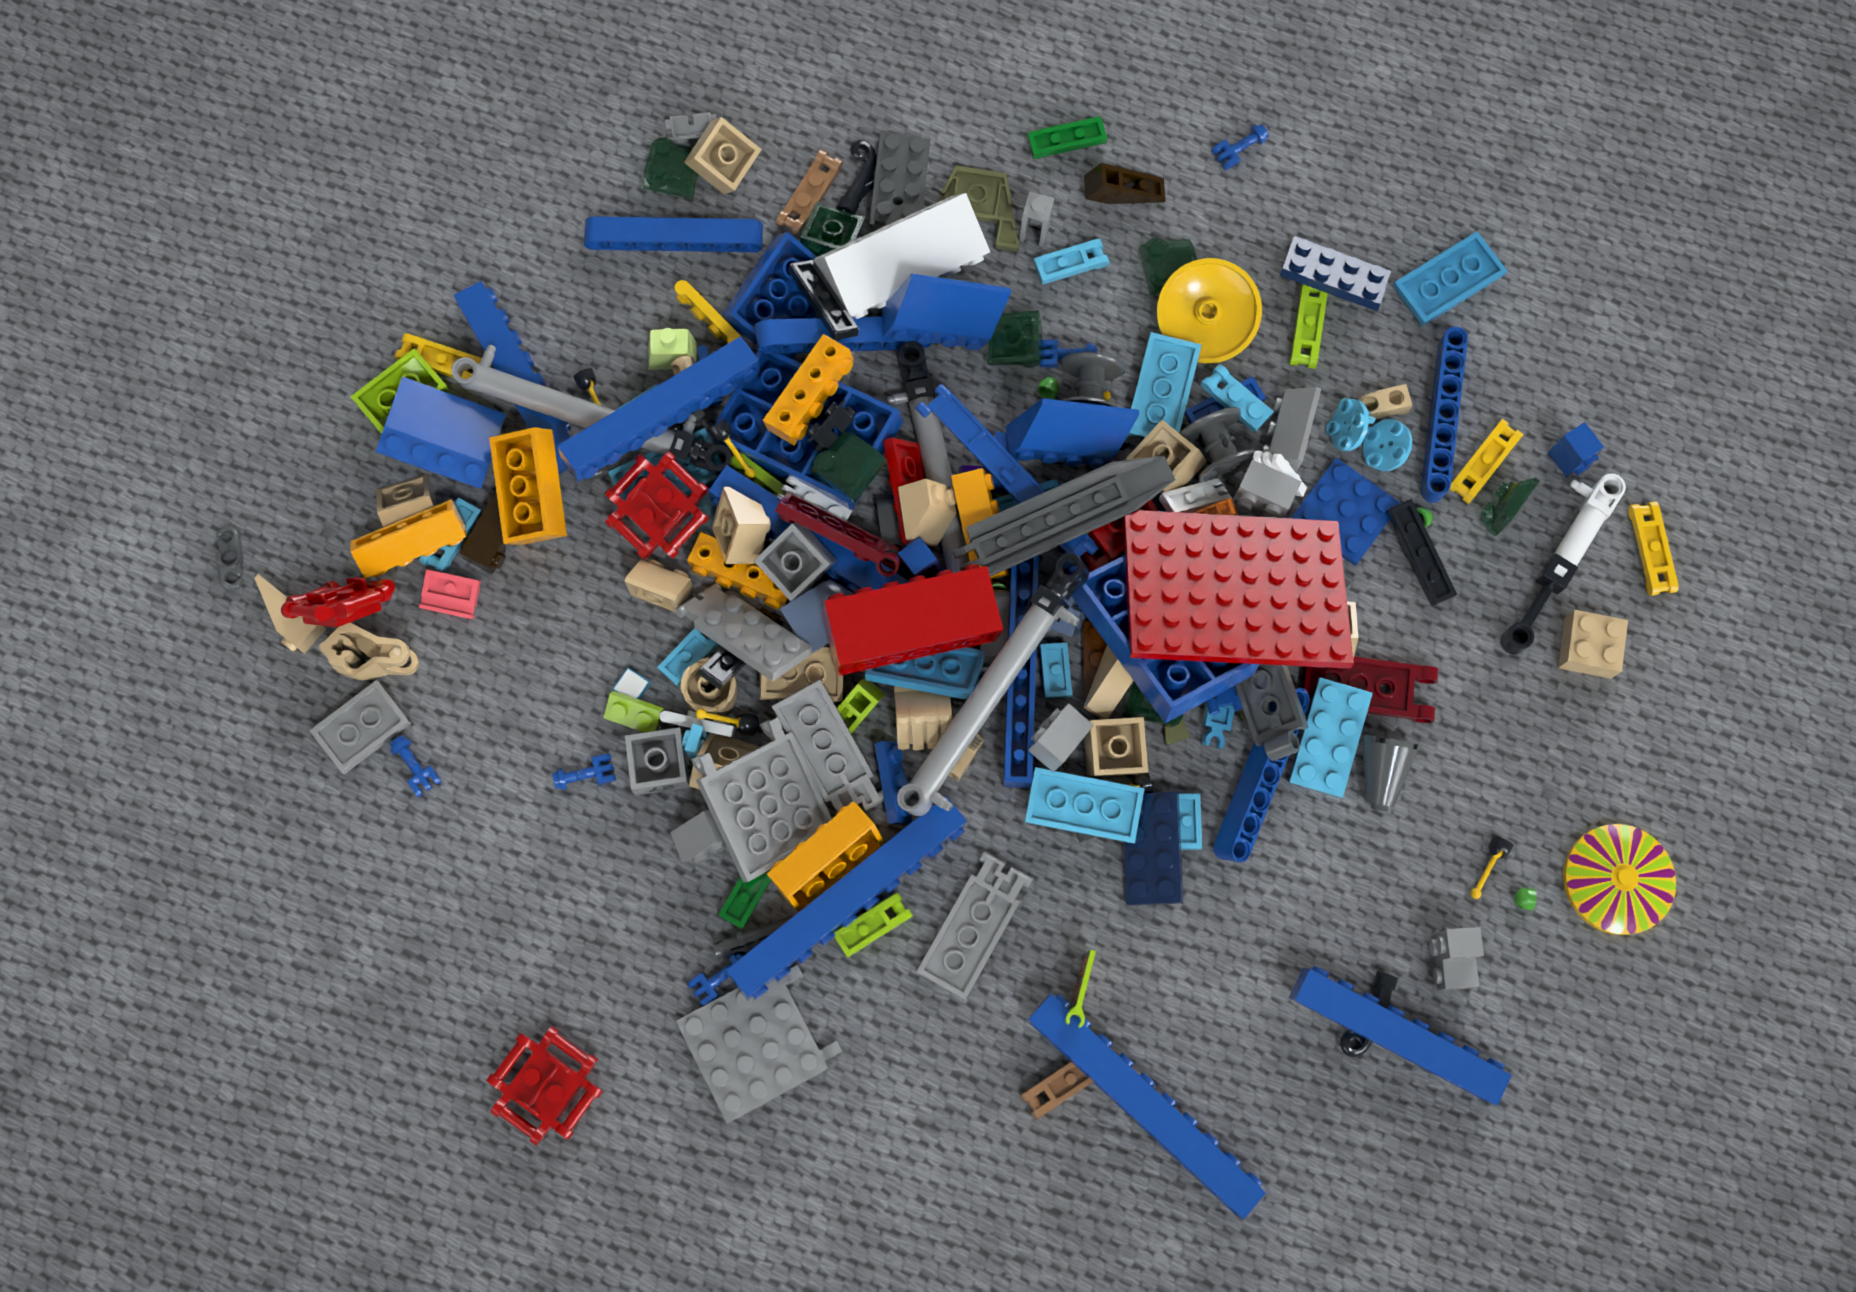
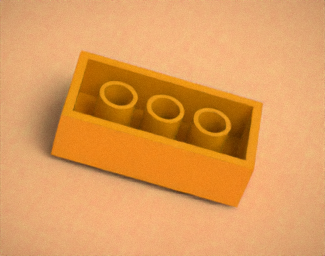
M534 427L490 437L503 544L525 545L567 536L553 430Z
M853 801L848 806L842 807L827 824L820 825L809 839L799 843L784 860L776 862L767 875L781 895L799 913L882 847L885 842L872 820Z

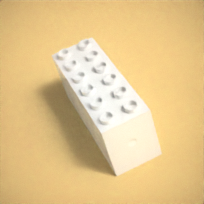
M963 193L943 199L816 257L814 261L850 316L858 319L867 315V309L877 307L879 309L886 306L887 301L911 273L932 277L951 276L961 271V265L972 266L983 261V255L989 253L990 250L967 194Z

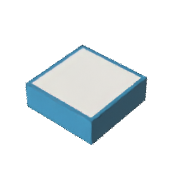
M627 667L612 690L640 700L651 683Z

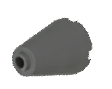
M1363 735L1366 802L1372 803L1371 809L1387 812L1388 806H1395L1418 752L1419 744Z

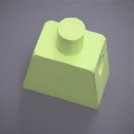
M671 328L651 330L648 341V370L672 369L671 363L682 356H692L695 363H697L698 343L689 330Z

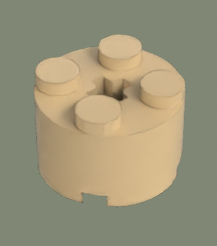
M710 658L700 659L698 662L690 665L683 673L681 679L682 695L691 711L696 712L698 709H704L706 713L724 716L733 708L738 698V685L735 676L721 690L715 687V690L707 693L705 688H709L711 683L698 674L700 668Z

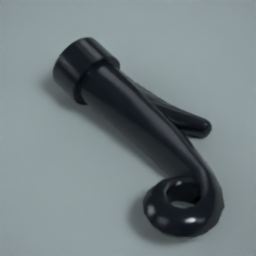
M865 140L853 142L850 148L852 156L857 160L865 161L846 194L841 196L836 206V211L846 218H853L860 202L874 186V180H870L876 165V152L873 146ZM858 149H863L866 154L860 153Z
M1376 971L1372 996L1379 999L1378 1005L1386 1009L1388 1008L1392 991H1395L1399 978ZM1352 1031L1345 1032L1340 1040L1341 1050L1350 1057L1363 1055L1373 1043ZM1352 1038L1357 1042V1046L1353 1048L1349 1044Z

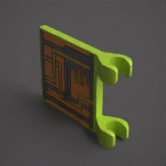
M1089 950L1083 956L1070 1011L1065 1017L1066 1025H1069L1072 1015L1078 1016L1080 1019L1078 1028H1081L1085 1023L1082 1004L1096 954L1094 950Z

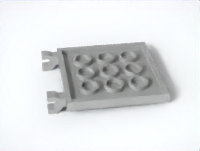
M778 717L760 724L765 735L771 739L770 742L717 770L710 753L701 754L691 759L696 770L703 776L697 779L696 782L743 882H749L770 870L776 862L784 860L790 855L799 843L809 839L820 825L827 824L832 819L793 733L784 734Z
M798 965L790 968L791 972L779 982L774 979L766 985L769 990L757 1000L751 997L747 1001L737 988L676 1021L727 1124L828 1070L829 1068L825 1061L843 1052L837 1041L819 1050L786 986L804 976Z

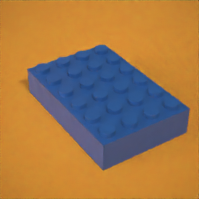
M758 351L756 357L759 359L760 373L752 381L743 382L736 387L714 425L726 419L731 427L729 439L739 454L745 455L759 467L787 480L788 476H792L853 511L884 457L885 447L883 440L895 438L903 424L900 411L846 384L838 382L836 392L832 396H828L823 404V410L817 418H813L808 425V431L816 422L821 425L825 421L827 416L824 413L833 402L839 404L845 400L846 402L842 407L844 409L847 407L852 408L856 412L854 415L855 420L850 423L842 434L835 427L831 430L838 436V439L827 452L823 451L822 454L813 448L815 445L813 441L808 445L806 444V441L810 438L807 434L803 439L798 440L795 445H792L768 431L763 419L802 364L782 354H762ZM711 437L715 445H723L732 453L725 441H717Z
M1125 555L1090 572L1087 582L1077 587L1072 594L1076 603L1164 723L1252 677L1259 664L1130 658Z

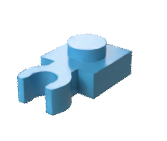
M1205 705L1202 725L1209 728L1208 732L1202 737V745L1209 746L1211 738L1215 737L1216 748L1222 749L1225 745V738L1222 734L1223 730L1231 731L1234 716L1233 705L1219 707L1220 713L1216 715H1209L1207 705Z

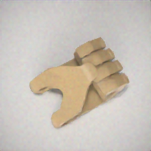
M352 623L338 627L319 645L321 652L329 660L328 662L334 670L344 676L357 680H370L388 674L411 675L416 672L419 666L418 656L403 641L377 637ZM364 653H365L369 658H371V659H370L369 661H367L365 664H364V662H363L360 658H358V657L365 658ZM410 657L411 664L409 667L401 668L400 666L405 665Z
M894 686L898 749H909V744H912L913 750H923L925 743L927 744V749H933L952 722L950 697Z

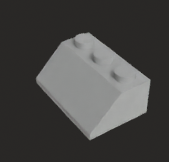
M1322 388L1286 389L1281 398H1276L1273 407V413H1277L1275 422L1270 421L1266 436L1271 438L1269 445H1264L1262 452L1281 454L1290 463L1295 473L1304 459Z

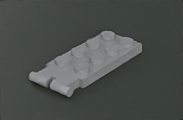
M718 583L697 595L698 599L693 597L675 609L678 617H688L694 622V628L771 681L779 678L812 653V646L733 594L729 597L723 593Z
M821 679L772 705L786 733H793L825 802L831 800L837 812L853 801L856 804L861 802L866 811L884 802L883 791L878 792L870 779L874 776L872 769Z
M984 851L979 860L984 864L977 877L971 874L916 972L964 1001L1020 902L1016 900L1019 891L1022 886L1028 888L1033 880L1032 877L1014 867H1011L1008 874L1005 875L1001 871L1006 863Z

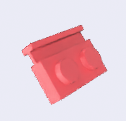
M426 569L419 608L474 619L481 580Z

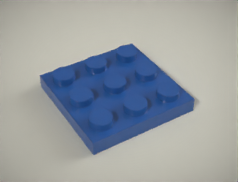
M1336 458L1291 519L1338 521L1342 557L1356 566L1388 523L1389 517L1386 510L1401 502Z

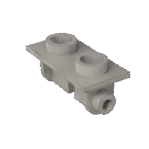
M711 112L693 114L694 124H689L688 115L670 116V119L665 120L666 130H671L667 131V140L674 143H685L691 138L700 139L709 123L717 119L716 114H711Z

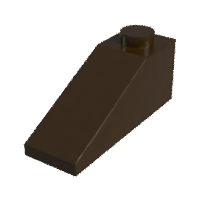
M1100 163L1084 175L1085 199L1104 204L1164 203L1166 201L1164 178L1105 163Z
M496 491L459 552L465 561L493 574L496 568H501L506 558V544H503Z

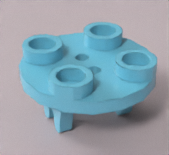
M1343 398L1339 402L1332 420L1327 423L1326 433L1331 436V441L1337 449L1352 451L1361 446L1368 430V424L1375 422L1376 418L1370 416L1371 413L1363 402L1357 399Z
M1394 419L1382 420L1373 427H1369L1363 442V454L1367 465L1380 471H1392L1405 463L1412 450L1410 430L1404 423Z

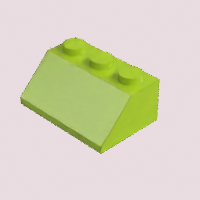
M415 348L350 396L381 435L402 376L451 394L446 384Z

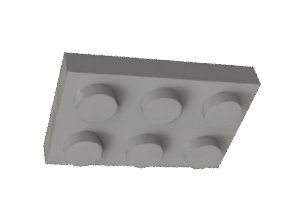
M376 680L309 731L340 772L346 774L408 727L411 722L380 682Z

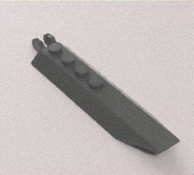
M1165 456L1109 463L966 527L970 544L955 550L952 554L954 558H961L974 550L978 559L963 564L959 568L960 571H963V568L966 566L978 564L982 567L987 566L991 577L1137 511L1176 479Z

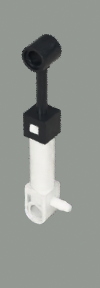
M1604 475L1592 488L1577 480L1571 482L1570 487L1586 498L1579 508L1580 512L1555 553L1547 560L1535 581L1543 587L1521 623L1513 624L1502 634L1500 643L1503 650L1512 655L1520 654L1533 643L1534 632L1531 626L1552 592L1558 595L1566 589L1578 569V563L1603 522L1610 517L1623 496L1626 486L1624 480L1619 475ZM1604 486L1610 488L1612 494L1607 493ZM1512 634L1518 635L1522 640V644L1516 643L1513 640Z

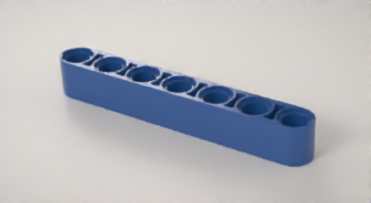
M589 217L585 220L584 246L590 250L760 252L762 250L763 224L755 219Z
M852 317L859 328L858 336L835 340L849 348L851 352L900 350L904 343L915 341L908 339L897 341L893 337H885L883 335V317H861L858 319ZM820 318L770 319L755 324L758 351L762 354L810 353L823 334L833 339ZM932 343L921 345L923 346V348H927L931 346Z
M1453 326L1445 332L1439 341L1421 482V495L1423 499L1430 503L1439 502L1451 486L1468 343L1466 331L1458 326ZM1448 339L1454 340L1457 345H1452ZM1445 363L1452 364L1455 369H1449ZM1442 387L1449 388L1452 394L1446 393ZM1439 411L1446 412L1449 418L1441 416ZM1436 435L1443 436L1446 443L1440 442ZM1433 459L1442 462L1443 467L1436 466ZM1430 484L1437 485L1440 492L1432 490Z
M1295 688L1305 715L1309 706V694L1303 688ZM1272 701L1269 704V709L1274 712L1277 705ZM1299 729L1293 731L1296 736L1298 734ZM1254 742L1214 843V853L1219 859L1242 863L1249 858L1289 755L1272 761L1267 756L1264 745L1258 747Z

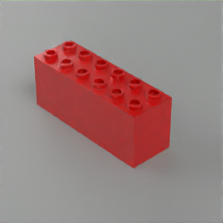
M978 564L966 566L963 568V571L952 573V570L941 571L936 574V577L928 579L925 576L913 577L909 579V583L900 585L897 581L889 582L882 585L881 589L861 588L856 590L855 594L845 596L844 593L833 594L828 597V600L824 601L822 617L837 676L995 642L1003 631L987 566L979 567Z

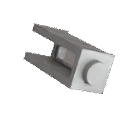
M1029 192L1022 216L1019 242L1024 243L1028 226L1032 225L1042 228L1039 247L1044 248L1055 198Z

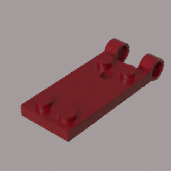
M789 491L781 499L775 512L780 514L782 520L791 524L796 522L853 551V555L862 561L868 562V560L877 563V570L882 576H893L899 568L902 558H898L894 553L885 551L895 549L900 552L903 550L900 545L889 543ZM881 560L886 566L896 568L891 571L884 570L881 566Z
M1356 656L1353 658L1354 664L1351 669L1305 666L1303 689L1309 694V706L1317 680L1320 677L1372 692L1367 714L1410 719L1421 723H1433L1435 721L1436 708L1429 705L1413 704L1415 681L1425 684L1438 683L1439 669L1437 667ZM1383 684L1388 685L1390 692L1387 694L1381 692L1380 686Z

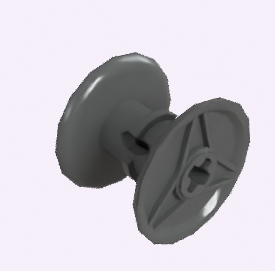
M1079 352L1062 358L1061 366L1065 372L1079 378L1074 387V390H1077V396L1065 398L1062 401L1117 407L1115 404L1104 400L1103 394L1104 391H1107L1105 381L1117 379L1125 373L1126 366L1121 360L1106 354Z
M1225 408L1208 414L1191 423L1180 433L1189 442L1203 439L1206 445L1204 451L1205 453L1208 452L1213 461V464L1205 468L1199 475L1200 483L1216 478L1220 480L1241 472L1250 465L1254 452L1257 450L1250 449L1237 452L1234 445L1236 439L1234 436H1230L1227 429L1241 416L1240 408Z

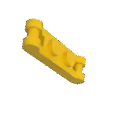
M681 280L675 284L674 288L679 303L688 304L691 307L690 311L698 321L704 320L709 325L707 327L716 339L721 337L728 344L741 336L687 281Z
M404 333L401 339L403 344L400 350L398 349L394 355V358L398 361L410 352L412 348H417L416 351L434 372L454 378L451 372L452 365L459 358H471L478 364H480L482 359ZM468 369L462 373L463 379L472 376V373L467 372Z
M1503 418L1451 483L1449 490L1452 493L1456 491L1464 497L1462 500L1467 504L1473 500L1524 435L1518 429L1515 431L1509 427V423ZM1502 434L1509 439L1508 442L1500 438L1499 435ZM1465 478L1474 484L1471 489L1462 483Z
M1648 502L1644 506L1639 504L1629 505V518L1632 520L1648 595H1659L1663 591H1666V593L1677 592V576L1658 502ZM1643 516H1648L1650 521L1645 522ZM1657 574H1663L1664 581H1659Z

